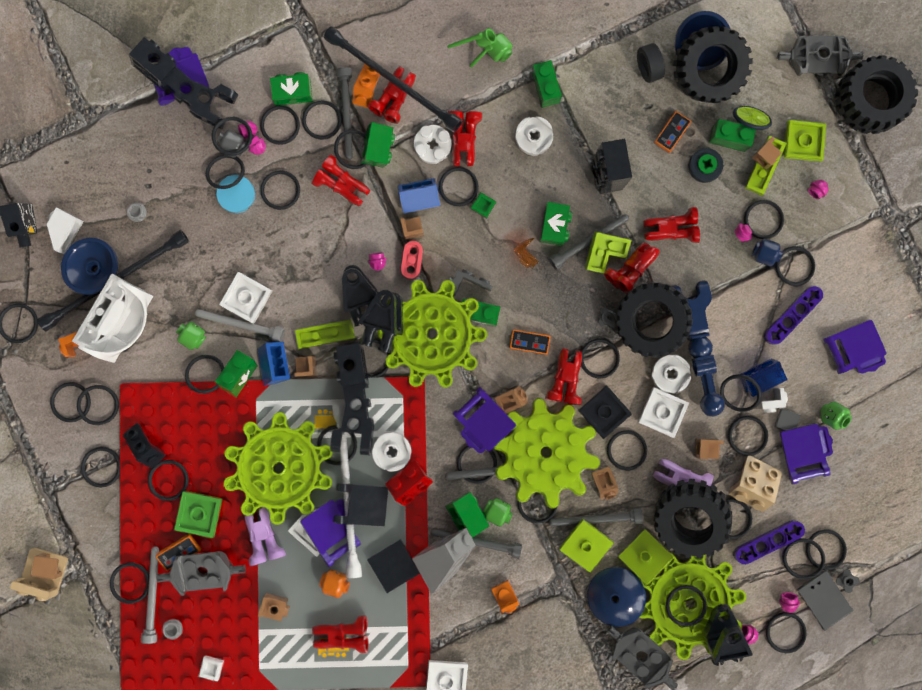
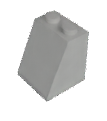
M467 528L433 542L412 558L431 593L438 590L458 572L476 546Z

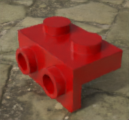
M414 459L386 482L385 485L394 500L406 506L421 492L427 490L433 481Z

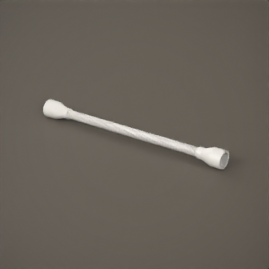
M345 404L332 405L333 416L338 429L342 427ZM344 433L340 447L341 471H343L342 483L349 484L347 439ZM343 492L345 496V516H348L350 492ZM353 524L346 525L347 542L349 544L346 578L362 577L361 565L355 552Z

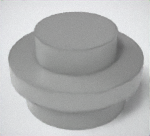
M133 203L127 209V216L134 222L144 220L147 215L145 206L140 203Z
M170 619L163 625V634L168 639H176L183 632L182 623L177 619Z

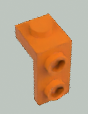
M364 64L355 82L352 104L368 108L367 104L373 99L374 89L381 75L366 64Z

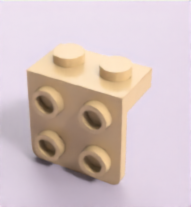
M748 456L745 459L740 481L730 488L729 495L738 501L752 506L755 510L764 512L775 504L782 473L776 468L752 456Z
M38 548L30 549L22 577L12 581L10 589L17 591L16 593L19 595H32L37 600L47 601L58 595L68 558ZM46 553L50 554V558L59 559L57 571H61L62 576L56 579L31 576L34 556Z

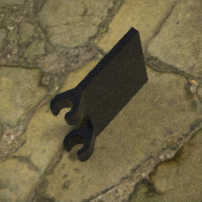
M337 484L336 491L350 492L348 516L334 515V523L385 526L388 498L387 487Z

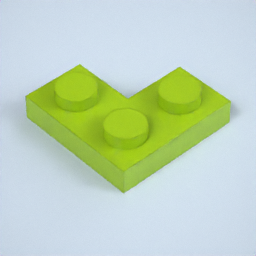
M594 231L585 269L604 273L609 255L627 259L631 240Z

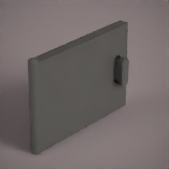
M827 570L822 571L797 589L824 631L854 611Z

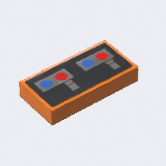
M676 111L654 144L670 153L692 121Z
M513 330L510 349L548 355L551 336Z
M189 533L156 553L155 557L165 570L168 571L172 568L176 556L196 554L201 550V547Z

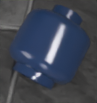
M762 239L760 242L757 241L752 256H755L756 262L767 266H773L775 262H780L783 251H780V244L768 239Z

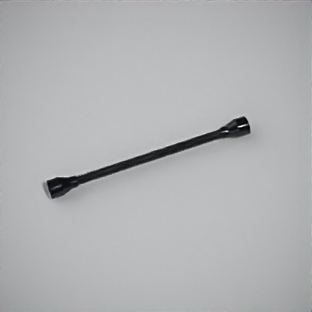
M331 26L326 30L324 39L331 45L347 50L364 64L375 70V72L407 93V95L437 115L453 133L460 128L463 122L460 117L441 110L435 104L425 99V97L410 88V86L350 45L340 31Z
M180 229L159 249L157 248L153 253L151 252L138 260V262L132 264V266L130 265V267L117 273L116 276L124 279L137 271V269L139 270L143 265L145 266L158 258V256L164 254V252L183 247L189 243V239ZM101 292L93 295H82V297L61 308V310L41 316L37 319L39 326L47 332L55 327L66 314Z

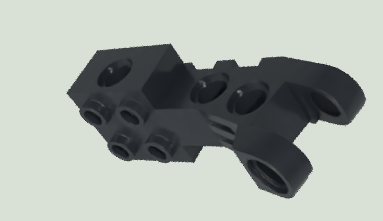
M144 37L129 53L131 65L160 90H170L175 96L174 100L179 104L184 102L189 107V112L195 118L215 126L222 119L211 113L210 110L215 97L235 104L238 94L222 84L211 89L192 81L176 67V61L170 54H164L159 50L160 46L152 39L149 41ZM183 86H188L191 92L185 94L180 89ZM201 95H206L209 101L203 103L198 98ZM226 122L221 124L218 128L223 129Z
M360 343L336 346L337 352H334V361L339 366V371L336 372L338 383H341V386H343L346 407L342 427L332 431L330 451L341 452L342 435L348 432L362 434L360 455L370 456L375 426L374 419L369 418L368 407H372L371 399L366 398L365 388H369V379L364 347ZM354 362V368L352 370H348V365ZM356 399L361 401V408L358 410L352 408V402ZM352 419H357L359 422V426L355 430H352L349 426Z

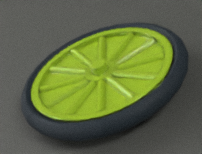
M739 106L733 110L735 120L748 128L765 130L772 125L770 116L755 107Z

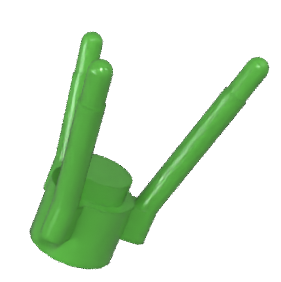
M488 28L474 36L449 44L447 47L452 48L476 40L477 45L485 49L470 64V67H473L488 51L493 49L492 44L496 42V35L492 29Z

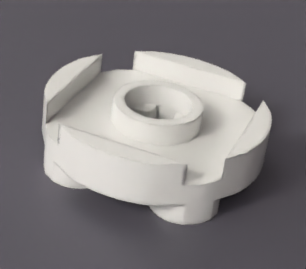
M528 117L522 120L517 127L515 141L520 150L532 156H538L546 152L553 141L552 126L542 117ZM531 132H532V133L538 132V136H537V137H538L539 139H538V140H536V139H534V140L530 139V138H531L530 133H531Z
M423 126L415 136L414 149L419 158L425 163H440L451 152L452 142L448 131L440 126ZM435 140L438 146L430 149L428 142Z
M667 355L655 362L651 378L659 390L667 393L679 392L684 390L691 380L690 366L680 356ZM672 369H674V375L676 377L668 378L667 370L671 371Z
M394 432L383 434L374 444L372 450L373 459L384 470L390 472L398 471L405 467L410 460L411 445L402 434ZM390 446H392L393 449H397L395 457L387 455V451H389Z

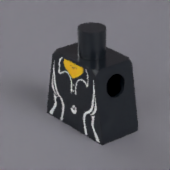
M13 203L0 206V216L6 235L8 237H17L19 248L32 246L29 235L37 234L33 205Z

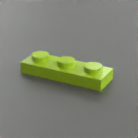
M776 138L772 142L781 151L782 155L787 143ZM781 155L767 170L756 162L744 189L763 196Z
M352 319L295 330L298 349L356 338Z

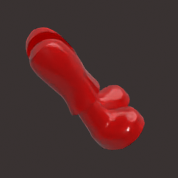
M399 66L393 75L401 80L404 68ZM410 72L405 81H401L412 88L416 75ZM389 81L378 101L370 100L367 107L375 115L382 117L384 114L385 120L398 124L401 119L399 110L401 105L405 103L407 93ZM390 99L393 100V103L391 104L390 108L386 110V107Z
M448 111V113L455 114L464 120L463 112ZM478 111L466 112V133H462V122L460 128L452 135V161L454 166H460V151H468L466 156L467 166L473 167L475 130L476 125L482 121V113Z
M332 154L329 155L322 164V169L337 176L338 180H334L326 172L319 169L313 178L312 185L316 187L321 185L328 186L333 189V192L342 195L352 204L361 206L363 201L353 193L357 189L361 193L368 195L371 190L364 183L352 177L348 171L341 169L337 165V158Z
M697 207L689 208L686 214L674 217L672 215L670 217L643 220L644 227L659 226V231L645 233V240L657 241L684 238L692 243H699V226L677 229L679 225L698 224Z
M644 242L624 262V266L619 271L607 269L604 272V276L614 287L620 288L624 293H628L630 290H633L638 278L642 277L644 271L656 260L660 251L658 248L650 247L649 244Z
M562 348L559 354L557 373L554 377V386L552 390L546 393L545 399L562 402L563 385L566 382L568 384L563 403L581 405L582 400L577 395L576 388L579 382L578 375L582 362V352L575 351L573 363L567 362L568 349Z
M366 615L359 616L352 624L344 625L341 623L338 625H317L312 627L313 635L328 634V639L314 640L313 648H351L362 654L368 653L369 640L368 636L365 635L368 627ZM346 634L362 635L355 638H346Z

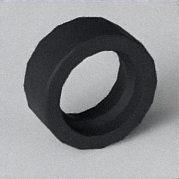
M655 43L639 47L637 50V62L643 79L647 83L662 79L665 75V64L659 47Z

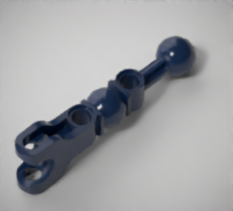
M702 280L696 285V297L693 300L687 299L692 309L693 319L691 332L687 337V340L690 341L688 351L694 358L691 360L695 376H701L704 396L700 401V408L705 415L715 417L723 412L725 401L722 396L716 393L712 374L717 372L714 355H711L713 344L707 338L710 335L705 312L712 300V295L708 282ZM672 286L673 288H675L676 290L678 289L681 292V288L679 286Z

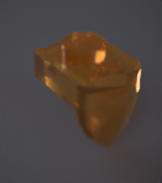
M534 238L523 241L514 249L515 254L520 258L519 262L527 269L529 267L533 269L539 262L526 250Z

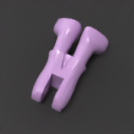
M660 459L659 464L670 470L668 476L657 471L653 474L655 479L668 486L671 484L676 486L677 481L684 480L688 482L689 479H695V482L699 483L701 480L707 481L706 485L711 486L714 475L706 473L703 476L695 474L691 470L684 469L666 459Z
M265 507L258 508L261 518L259 522L254 521L253 515H245L250 542H252L253 554L249 558L250 566L267 561L261 540L266 542L269 560L286 555L284 548L279 547L275 541V533L271 528L269 514Z

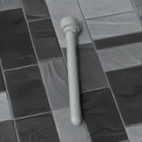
M200 309L195 311L197 317L264 334L275 342H282L284 338L285 328L282 327L267 328Z
M158 547L151 549L146 629L141 634V643L144 644L157 642L154 618L157 590L156 576L158 574V559L155 556L159 552Z

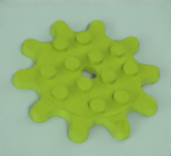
M415 280L411 285L412 298L407 302H403V334L394 336V350L386 358V365L391 369L397 368L402 364L407 365L410 368L409 383L414 387L422 385L424 378L432 374L437 377L440 386L447 388L453 383L452 370L454 367L462 366L466 370H474L477 367V359L471 355L470 346L474 342H482L487 338L486 329L474 327L470 322L471 315L479 308V303L473 298H469L462 303L457 302L453 296L455 284L450 280L442 282L440 289L436 293H430L423 281ZM431 328L437 330L438 335L435 339L428 337V331ZM378 330V337L382 339L383 332Z
M537 398L532 403L533 410L530 416L523 417L514 410L507 413L516 424V427L494 447L495 450L502 451L506 456L505 463L496 468L495 476L499 480L507 478L517 480L519 486L515 495L519 502H526L533 493L539 492L544 496L547 507L556 508L559 505V493L563 489H569L578 496L583 495L586 492V485L580 478L581 472L584 469H596L599 467L600 459L595 455L589 454L585 449L586 443L595 437L596 431L589 425L583 428L574 426L572 419L575 415V408L573 405L565 404L558 413L553 414L548 411L545 400ZM543 447L550 448L551 456L549 458H544L541 455Z
M282 412L274 414L272 425L267 430L260 429L254 422L246 423L243 427V431L247 436L246 445L241 448L230 446L225 450V457L236 463L237 472L225 479L224 487L228 491L240 489L245 492L246 499L241 506L242 513L250 516L258 508L265 507L270 512V521L275 525L284 522L285 512L289 507H297L304 515L311 514L314 510V504L310 499L311 491L316 488L327 490L332 486V479L322 474L319 468L322 461L332 456L333 452L330 451V446H314L311 443V436L315 431V425L310 421H306L298 429H290L287 425V417ZM282 463L285 467L284 471L279 474L275 473V464Z
M703 555L701 559L691 556L690 560L686 563L678 562L674 556V559L664 568L662 575L655 577L648 585L641 580L644 588L650 591L651 598L646 602L643 613L639 618H651L654 620L656 626L649 637L657 645H661L666 640H673L677 646V657L681 660H686L690 657L691 650L695 645L704 646L711 655L703 632L712 610L720 604L729 605L732 610L734 605L742 604L746 600V593L743 590L730 589L726 584L727 578L733 570L728 562H722L715 568H709L705 563L706 555ZM692 585L704 594L707 602L706 614L696 625L680 626L669 618L665 606L666 599L675 587ZM691 589L677 591L670 600V611L681 622L696 620L703 609L701 597ZM689 598H694L695 605L692 608H687L685 605V601ZM721 612V615H719V617L725 616L727 612ZM737 620L740 628L742 629L741 622Z

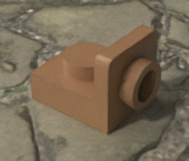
M520 386L494 398L497 405L505 413L516 410L528 403L527 395Z
M610 467L592 473L600 499L605 498L609 500L619 493L618 485Z

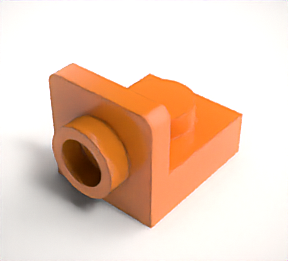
M77 332L58 339L60 352L65 357L73 358L76 356L73 347H78L79 345L72 342Z
M509 580L491 588L502 613H511L517 609L516 606L519 605V601Z

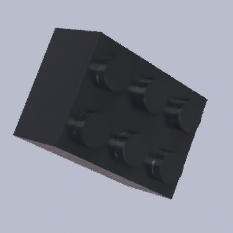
M619 139L602 142L596 154H594V159L591 161L593 171L596 170L597 174L595 178L596 189L600 190V194L623 190L632 179L626 140Z

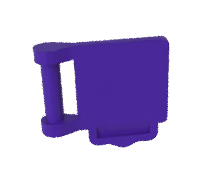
M189 47L173 48L168 53L175 59L176 67L192 81L209 87L198 55L196 53L193 54ZM154 85L159 97L157 100L160 106L174 101L175 96L172 92L170 95H166L164 90L162 91ZM183 86L180 89L185 94L191 92L188 86Z
M872 320L865 321L823 339L831 351L837 365L836 371L838 374L856 368L857 373L861 374L874 372L886 363L884 356L887 352ZM837 339H839L849 361L847 365H845L835 343Z
M479 387L476 390L477 393L458 411L455 410L452 414L465 426L461 431V435L466 440L467 445L474 448L476 452L483 453L485 450L491 451L516 427V424ZM483 398L486 402L466 420L463 416Z
M810 424L780 432L789 479L792 485L799 483L800 480L821 475L823 477L831 475L826 457L833 454V439L829 435L827 427ZM820 462V468L800 473L795 471V468Z
M342 499L335 502L329 500L300 521L328 567H331L335 560L349 550L347 542L330 555L326 552V550L348 535L346 531L347 524L333 522L334 515H346L345 504ZM355 535V536H354V537H355V541H354V542H355V545H356L355 547L357 548L358 546L361 545V542H360V540L358 539V537Z

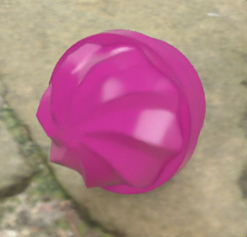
M246 121L251 127L252 137H254L257 133V126L252 121ZM239 124V133L243 135L244 139H248L246 127L243 124Z
M255 135L252 138L248 151L256 155L263 154L266 147L263 138Z
M824 180L812 182L808 188L809 194L817 200L825 197L829 190L828 184Z
M384 252L369 254L368 263L372 269L380 271L385 267L387 258L384 257Z
M782 593L779 599L782 609L789 613L796 611L800 605L798 596L794 593Z
M742 625L741 630L749 645L755 643L758 640V632L752 625Z

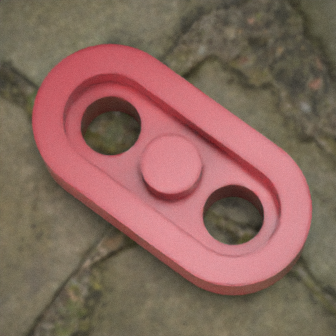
M417 241L408 242L403 251L401 272L405 278L410 280L417 278L421 271L423 248ZM413 248L417 249L415 255L410 253V250ZM409 267L415 269L413 273H408L407 270Z

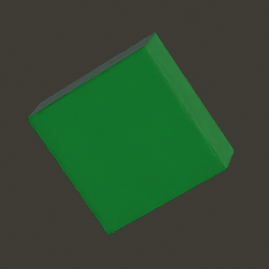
M480 192L471 210L487 219L497 202Z

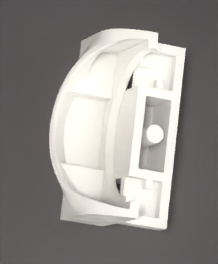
M111 274L72 342L79 345V349L94 357L115 363L119 354L129 348L141 335L146 323L147 307L153 295Z

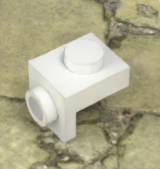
M774 388L775 400L760 401L757 409H763L764 413L776 412V408L786 407L788 397L784 388Z

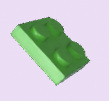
M183 491L174 530L210 538L215 537L223 499Z

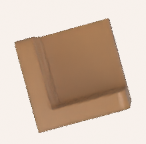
M773 136L752 156L765 170L770 168L781 155V151L772 144L775 140Z
M420 217L407 220L400 218L405 240L424 236Z
M315 356L295 358L296 373H294V377L317 376Z
M696 439L695 458L719 459L720 444H724V441Z
M46 553L34 556L31 576L48 579L61 577L62 572L57 571L59 559L50 558V554Z

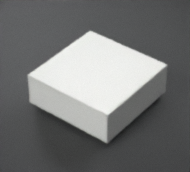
M205 655L198 677L218 681L224 660Z

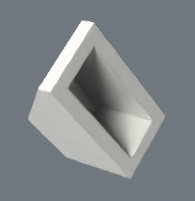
M56 207L49 215L47 227L53 249L65 254L84 221Z

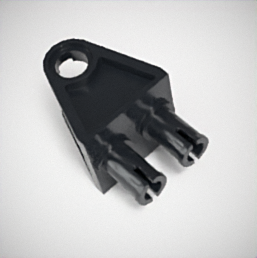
M349 265L344 269L342 277L343 306L345 312H350L354 326L357 327L360 326L358 318L360 319L363 315L360 307L364 305L369 306L379 291L360 267ZM355 273L358 277L355 280H351L347 275Z
M382 290L376 294L358 322L365 327L360 344L372 347L376 330H382L383 336L378 350L390 353L394 336L403 334V300L399 294L388 290ZM389 298H391V302L388 305L387 301Z
M726 604L717 605L712 610L703 632L712 655V663L719 666V662L720 665H723L724 661L728 660L738 662L739 659L741 662L744 657L752 656L753 653L730 606ZM721 612H727L725 616L719 617V615H721Z

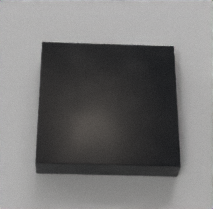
M607 385L578 409V412L602 439H605L632 415Z
M401 539L367 559L386 593L420 574Z

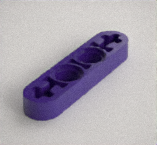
M813 286L805 289L764 333L765 341L771 345L781 343L822 300L823 291L821 288ZM810 292H816V298L810 299L808 302L805 301L811 296ZM798 303L802 304L805 308L802 314L796 312L795 308ZM785 317L790 318L792 321L789 328H786L782 323ZM779 329H781L782 331L776 335L778 339L771 340V333H775Z
M788 521L736 547L733 556L737 562L745 565L800 539L805 534V527L798 521ZM793 525L799 527V528L796 530L797 533L790 532V533L786 534V533L783 531L784 529H785V531H787V532L793 530ZM781 533L782 541L780 543L773 541L774 534ZM759 541L765 543V549L761 552L756 550V544ZM752 550L755 553V555H753L752 553L746 554V559H743L741 557L739 558V556H741V551L749 552Z

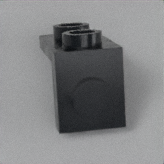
M135 423L123 434L136 460L152 469L166 456L163 450L150 443L140 424Z

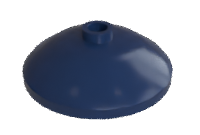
M699 11L693 13L677 29L674 41L675 51L677 52V49H681V43L684 39H688L691 33L699 31V29L715 26L730 28V26L721 15L715 12ZM717 46L706 48L698 59L697 70L705 71L715 68L727 57L725 52Z
M84 238L75 242L67 249L61 262V274L66 285L73 291L84 295H93L101 292L111 274L116 275L118 270V259L115 251L108 243L97 238Z
M609 567L601 570L593 577L588 587L587 600L592 613L598 620L609 626L622 627L635 622L641 616L646 604V592L641 580L633 572L621 567ZM613 596H618V597H619V601H618V602H614V601L612 600V597H613Z

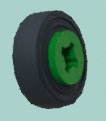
M710 148L696 151L688 164L691 176L696 181L702 183L716 180L724 167L721 155L716 150Z

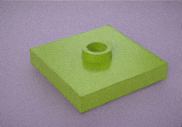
M798 120L786 121L785 143L787 144L784 149L783 159L822 162L824 160L827 123Z
M582 518L559 547V550L591 572L614 542Z
M646 529L618 556L646 585L674 559V556Z

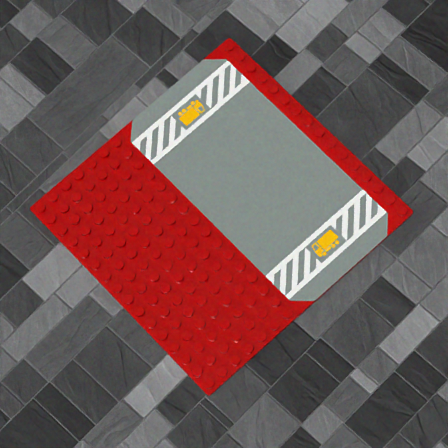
M409 377L368 378L369 388H365L366 398L371 399L372 407H368L369 418L374 419L375 426L372 450L377 439L383 434L389 432L402 434L411 445L410 460L405 466L415 459L427 475L425 379L422 385L414 387L409 383ZM337 378L289 379L266 386L263 385V380H248L237 397H234L220 387L211 393H197L191 390L186 382L122 383L120 385V565L134 562L143 566L150 574L151 549L158 547L160 552L189 534L174 530L182 496L171 501H164L155 497L148 486V475L151 468L136 460L123 437L127 430L135 423L141 425L150 443L164 451L166 456L161 461L174 460L184 466L189 477L186 491L223 499L215 537L210 538L191 534L201 547V550L196 554L222 551L227 555L230 563H233V566L245 564L246 567L245 573L231 575L226 591H223V587L186 591L185 595L181 596L170 581L157 582L154 629H156L157 633L156 643H141V634L146 629L148 594L137 603L126 604L121 602V690H307L426 687L428 661L431 660L429 588L421 574L386 593L367 559L400 539L412 558L428 547L427 490L421 492L406 506L396 502L388 490L385 526H353V532L361 542V545L356 548L355 552L361 565L362 577L347 578V581L350 582L348 592L343 593L340 598H335L323 594L322 588L319 587L323 573H327L330 569L346 574L349 552L343 554L334 561L331 567H328L320 554L316 557L288 532L302 515L300 510L293 506L286 510L285 520L282 524L275 525L270 521L271 528L275 533V541L279 547L284 548L286 555L269 560L266 542L261 540L267 561L250 566L249 558L253 554L252 542H250L245 515L241 511L246 494L240 489L228 491L224 487L225 479L237 472L236 463L225 457V450L230 446L241 448L246 445L247 436L243 431V427L248 422H254L260 429L267 430L272 425L274 414L278 412L286 415L287 425L290 429H298L304 422L310 421L315 425V431L311 436V443L317 447L318 437L321 432L329 426L337 425L333 416L332 405L345 404L343 386H341V383H338ZM215 381L190 382L195 388L201 390L210 389L216 385ZM359 399L354 400L352 408L354 410L360 409L361 401ZM352 419L349 423L352 430L357 429L359 426L357 419ZM337 429L330 430L323 436L321 446H330L332 431ZM346 432V449L349 457L353 450V440L350 434ZM354 433L357 439V451L348 463L349 484L386 487L385 483L402 469L390 472L380 468L373 459L372 450L370 456L360 455L362 434ZM390 446L389 451H387V455L395 457L397 449H393V447ZM333 452L329 460L341 461L340 452ZM325 461L321 462L320 471L332 479V486L327 490L316 488L311 491L310 499L316 509L329 500L334 502L339 499L345 500L343 492L336 491L337 484H343L341 465L335 466ZM277 463L274 466V471L277 474L282 473L285 469L282 463ZM161 465L153 473L152 485L158 494L165 497L174 496L184 486V474L176 465ZM257 509L253 514L255 522L261 521L259 509ZM347 536L326 550L328 555L346 544ZM158 561V574L169 573L170 570L166 571ZM133 566L122 568L120 570L121 597L127 600L140 597L146 589L147 581L144 573ZM205 567L198 568L201 573L208 572ZM265 593L288 599L287 605L290 608L287 618L283 617L282 621H277L263 616L258 617ZM271 607V610L277 612L278 608ZM366 615L368 627L365 635L368 636L369 640L368 653L362 654L351 648H313L314 640L328 639V634L313 635L312 627L317 625H338L341 623L344 625L352 624L359 616ZM170 619L179 620L183 626L182 634L176 639H168L163 634V625ZM346 634V638H355L358 636H362ZM205 655L224 660L218 681L198 677Z

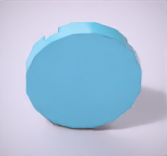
M239 175L227 176L219 185L231 184ZM245 177L234 187L217 189L216 193L219 204L231 213H242L248 210L254 203L256 195L254 186Z

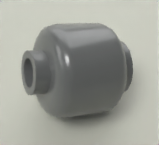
M228 129L225 133L221 132L217 139L219 147L229 152L238 151L246 145L243 135L231 129Z

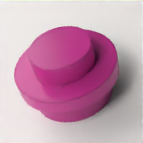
M742 223L737 225V228L734 230L737 238L742 242L745 240L749 241L752 234L750 227Z

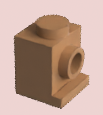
M265 593L258 617L263 616L282 621L283 617L287 618L289 612L288 599ZM271 607H277L278 611H272Z

